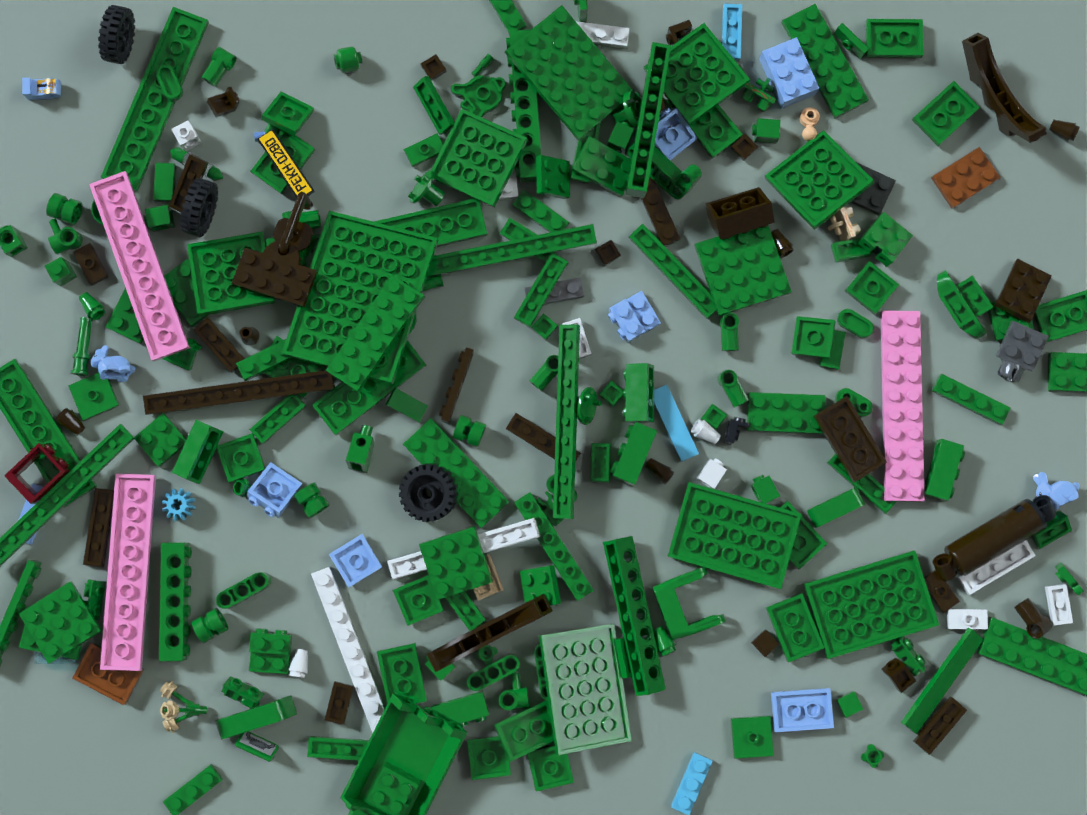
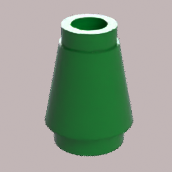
M88 292L79 296V300L88 318L95 321L104 316V306Z
M663 626L653 630L658 653H661L662 657L676 651V644Z

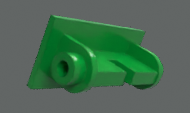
M88 579L87 583H85L84 597L89 598L88 601L84 600L95 620H100L106 581Z
M903 636L900 637L899 642L895 640L890 644L892 651L899 660L905 656L907 657L902 663L907 666L911 674L917 676L920 670L923 673L925 672L926 661L921 654L915 652L913 649L914 645L909 638L906 639Z
M231 676L223 684L221 691L225 696L235 701L241 696L240 703L250 709L258 707L259 701L265 694L259 691L258 688L251 687L240 679Z

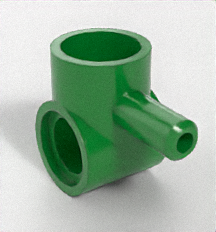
M56 219L49 221L54 235L48 237V240L55 254L58 255L69 249L75 250L82 245L83 237L79 232L71 227L60 229ZM74 235L73 240L67 242L68 237Z
M512 673L513 689H505L499 696V705L502 709L508 711L529 707L527 687L521 688L519 673ZM507 694L514 697V702L511 705H507L503 701V697Z

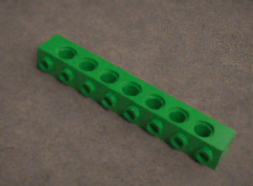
M530 30L509 31L510 38H506L507 49ZM507 56L508 67H512V74H509V85H513L514 92H510L511 104H515V110L511 111L512 122H516V129H513V132L527 137L532 142L530 146H525L519 158V165H516V177H520V183L537 181L536 156L541 155L537 91L524 75L517 71L518 68ZM521 85H525L528 87V89L525 91H520L518 87ZM522 103L529 105L527 109H521L519 106ZM528 121L531 125L524 128L521 126V123ZM525 158L533 159V163L529 165L523 161Z
M652 42L626 189V195L645 198L647 193L671 45Z
M633 536L605 541L603 545L625 640L624 643L636 696H643L664 691L666 687Z

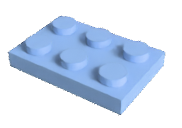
M830 688L771 692L774 732L834 728Z

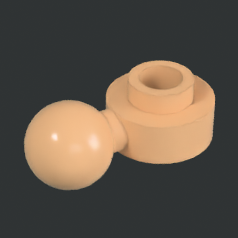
M812 107L805 108L800 115V123L806 127L802 132V137L808 142L816 137L817 131L814 126H816L820 118L819 112ZM811 114L813 118H809L807 115Z

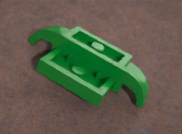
M946 270L938 274L937 289L939 297L959 328L977 338L987 334L977 317L994 306L975 277L972 275L956 285Z

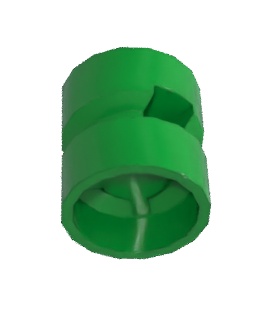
M54 193L48 201L46 213L49 217L58 220L62 219L63 222L75 225L81 217L83 204L75 199L70 198L68 200L66 196Z
M461 415L452 438L462 442L467 440L469 445L478 448L485 432L486 424L479 421L472 422L471 418ZM467 427L471 428L469 434L465 433Z
M315 482L307 485L294 495L299 505H304L303 511L309 519L330 506L325 496H320L321 490Z
M218 608L206 613V617L201 616L191 623L195 634L202 643L213 639L214 634L220 635L229 630L228 624Z

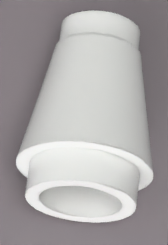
M698 419L691 429L695 437L716 444L721 437V434L705 420L701 421Z
M296 649L288 670L290 671L289 676L305 679V675L308 674L307 650Z

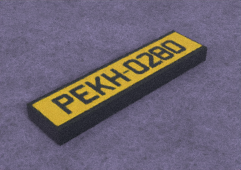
M273 129L257 139L296 198L301 191L305 192L307 196L315 192Z

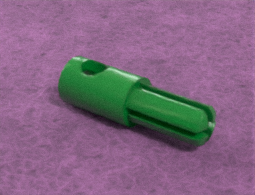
M487 54L472 72V75L474 77L478 76L494 58Z

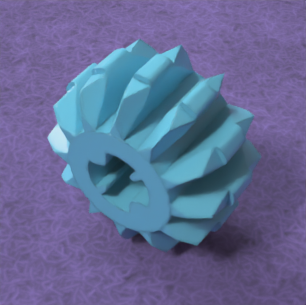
M180 488L179 491L172 489V495L169 493L165 494L168 501L163 500L162 504H167V507H164L162 510L163 512L169 511L166 516L167 518L173 517L174 521H178L180 518L184 521L186 520V515H193L189 510L196 509V506L191 505L195 501V498H189L191 492L185 493L184 489ZM178 501H179V502H182V505H180V508H176V505L178 504Z

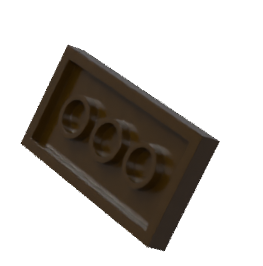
M848 396L813 416L852 482L858 481L887 463Z

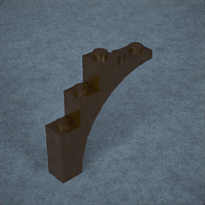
M976 33L963 40L962 44L970 80L981 86L985 106L996 113L999 131L1008 136L1017 135L1029 143L1037 141L1046 135V128L1025 111L1007 86L997 66L989 38Z
M542 594L429 652L427 656L434 671L437 672L495 640L551 613L552 609L545 595Z

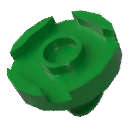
M630 90L624 93L623 105L611 112L615 122L628 120L634 128H637L642 101L639 92L634 93V90Z

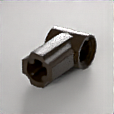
M1029 598L1014 607L1026 623L1027 632L1032 638L1039 639L1051 630L1052 623L1050 619L1041 615Z

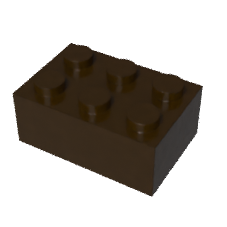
M760 187L706 203L709 224L719 239H728L733 235L747 233L752 229L763 228L775 223L772 203Z

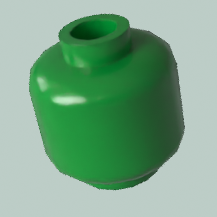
M354 47L338 49L334 55L336 69H340L342 73L357 71L359 63H362L361 52H357Z

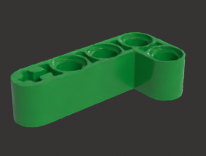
M634 144L631 145L627 150L628 156L631 160ZM654 146L649 176L671 197L677 200L682 199L700 180L702 176L701 169L692 164L681 171Z
M292 695L215 721L222 740L297 715Z

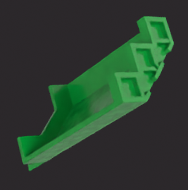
M392 694L340 797L346 804V807L350 809L348 815H391L366 801L386 762L422 780L413 798L408 799L411 802L404 815H426L468 732L452 719L447 721L439 717V713L427 706L422 708L414 704V700L407 696Z

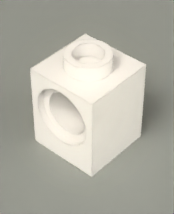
M189 121L172 129L180 146L185 151L202 143Z
M716 458L714 461L712 459L708 460L696 480L709 488L715 489L727 470L723 467L725 464Z

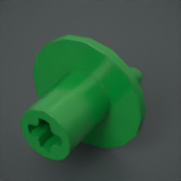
M432 170L427 171L422 177L418 175L415 177L414 180L417 181V184L413 191L408 194L411 203H416L421 198H424L434 206H437L442 201L445 192L432 184L434 178Z
M586 387L581 395L578 396V420L583 425H588L592 422L597 406L601 405V401L597 400L596 392L592 387Z

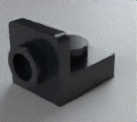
M734 417V420L728 421L724 439L725 444L732 445L734 441L738 440L740 430H737V427L749 428L750 424L745 423L746 419Z

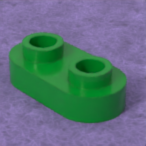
M843 388L836 393V402L842 399L844 394H847L860 417H866L872 412L870 400L853 390ZM861 404L866 406L865 411L860 409Z

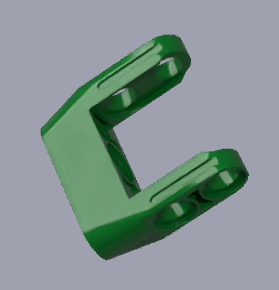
M705 567L671 578L652 587L672 640L690 636L726 622L724 614L711 615L687 624L675 588L701 579L704 575L708 574Z

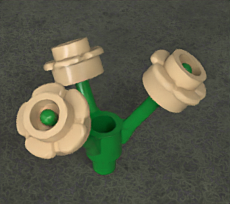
M174 681L166 682L160 690L162 693L161 697L168 699L160 708L161 716L165 719L163 725L167 732L171 731L172 733H175V730L180 728L179 722L207 713V706L194 704V702L175 692L178 686L174 684ZM173 695L184 702L186 708H179L177 703L169 699ZM180 712H185V715L176 719Z

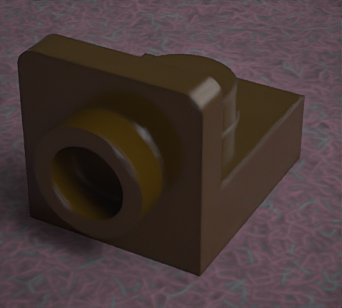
M690 20L668 28L666 34L668 45L673 46L678 42L677 38L682 39L691 32L692 24Z
M897 658L889 661L881 669L900 693L916 682L907 666Z

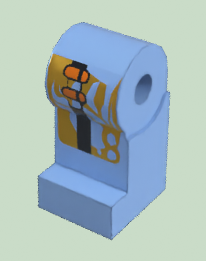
M22 78V94L28 100L60 98L61 81L53 78Z

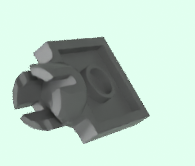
M1011 321L996 354L1002 360L998 375L1002 378L1006 377L1009 381L1019 382L1025 370L1034 371L1048 335Z

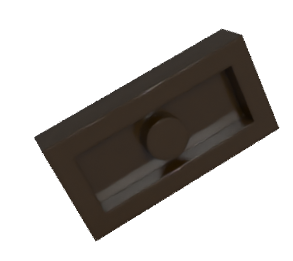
M334 681L325 721L341 725L345 724L354 685Z

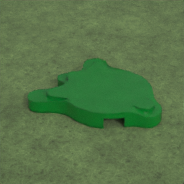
M480 75L472 78L468 83L453 84L451 92L453 95L465 98L460 104L462 109L483 117L486 113L496 109L500 104L506 82L502 77L490 78Z

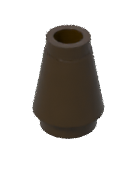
M1053 119L1049 130L1067 141H1074L1080 127L1076 123Z
M779 229L771 232L780 258H784L794 251L792 248L793 244Z
M243 327L240 330L241 341L249 346L256 344L259 340L258 330L254 327Z
M65 408L56 417L59 421L58 424L77 436L86 428L74 411Z
M652 458L645 465V468L657 481L665 485L674 474L671 467Z

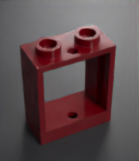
M38 443L4 475L30 504H36L70 472L67 468L69 466L67 462L62 458L58 459L54 454L56 451L49 444ZM44 453L60 472L37 493L20 474Z

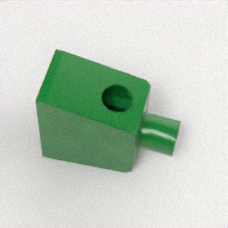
M362 425L360 433L353 434L346 457L349 469L368 473L375 444L371 436L373 427Z

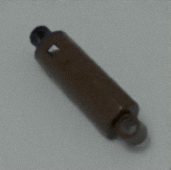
M1040 495L1032 501L1024 499L946 545L944 548L945 553L939 554L933 559V565L939 579L949 581L955 578L957 573L961 576H966L1046 529V522L1056 517V511L1050 496Z

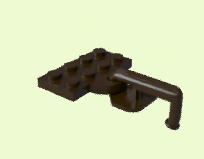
M301 191L298 194L290 217L283 218L276 224L273 233L275 242L269 244L263 253L244 248L232 280L233 285L305 308L318 273L314 269L300 265L301 257L299 252L309 247L313 236L312 228L308 224L299 222L303 209L310 210L313 207L312 201H310L305 192Z

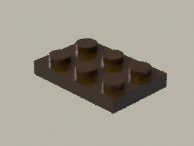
M1017 258L994 306L1030 323L1052 275Z

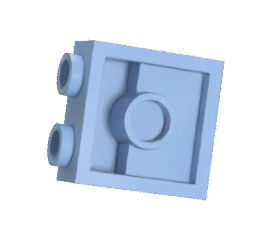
M667 107L660 112L661 117L658 122L655 146L671 160L698 138L685 122L678 109Z
M642 291L609 308V319L613 324H617L619 336L622 340L626 339L627 343L661 324Z
M270 462L247 491L248 501L255 507H258V505L265 509L264 512L268 516L279 518L289 506L294 495L302 487V483Z

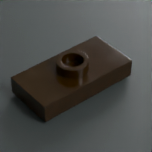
M91 243L73 251L91 286L108 278Z
M936 570L924 577L930 596L943 613L960 602L946 581L939 579Z

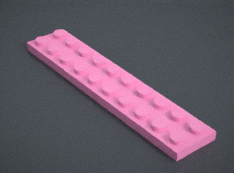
M124 171L89 184L151 360L154 362L189 349L187 338L128 173Z
M881 311L883 456L887 461L883 465L884 501L923 502L925 497L920 311Z
M115 475L100 670L142 671L156 475Z

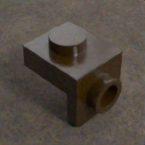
M227 87L225 93L208 98L207 103L215 117H219L236 111L239 97L232 87Z

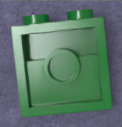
M256 628V632H251L249 671L289 674L292 634H287V630H275V633H268V629Z

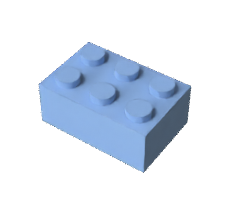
M797 37L762 51L759 60L767 78L771 79L769 83L774 87L773 92L781 109L816 95L819 86Z

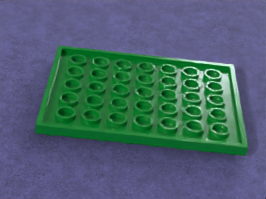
M329 211L310 266L311 269L316 270L318 273L305 308L300 306L296 308L282 354L328 367L391 275L422 293L438 244V238ZM416 311L369 378L389 384L394 383Z

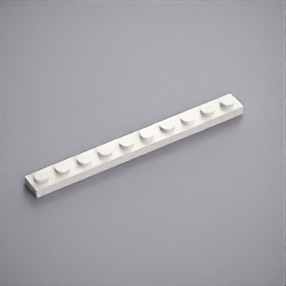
M327 567L311 575L373 733L385 707L330 567Z

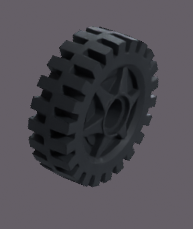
M111 5L103 14V21L100 24L101 29H99L100 36L98 41L100 43L98 48L100 49V57L104 61L124 64L127 61V57L130 56L129 51L132 50L131 45L134 43L133 37H135V18H133L134 13H132L131 9Z
M197 178L190 185V189L187 191L188 195L185 196V203L182 206V217L180 218L181 230L184 233L197 237H203L206 234L210 223H212V217L215 214L214 210L217 207L218 186L216 183Z
M423 464L411 469L402 479V484L399 486L401 490L399 492V497H401L400 503L404 505L403 509L405 512H409V516L415 517V520L433 522L445 517L452 511L457 502L458 486L457 484L455 485V478L451 477V473L446 471V468L439 467L437 464ZM426 488H429L432 491L431 497H428L425 494Z

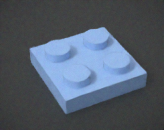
M363 534L329 554L349 588L382 568L381 563Z

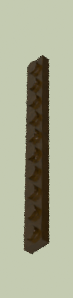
M324 370L144 395L143 401L145 415L329 390L335 389L334 377Z

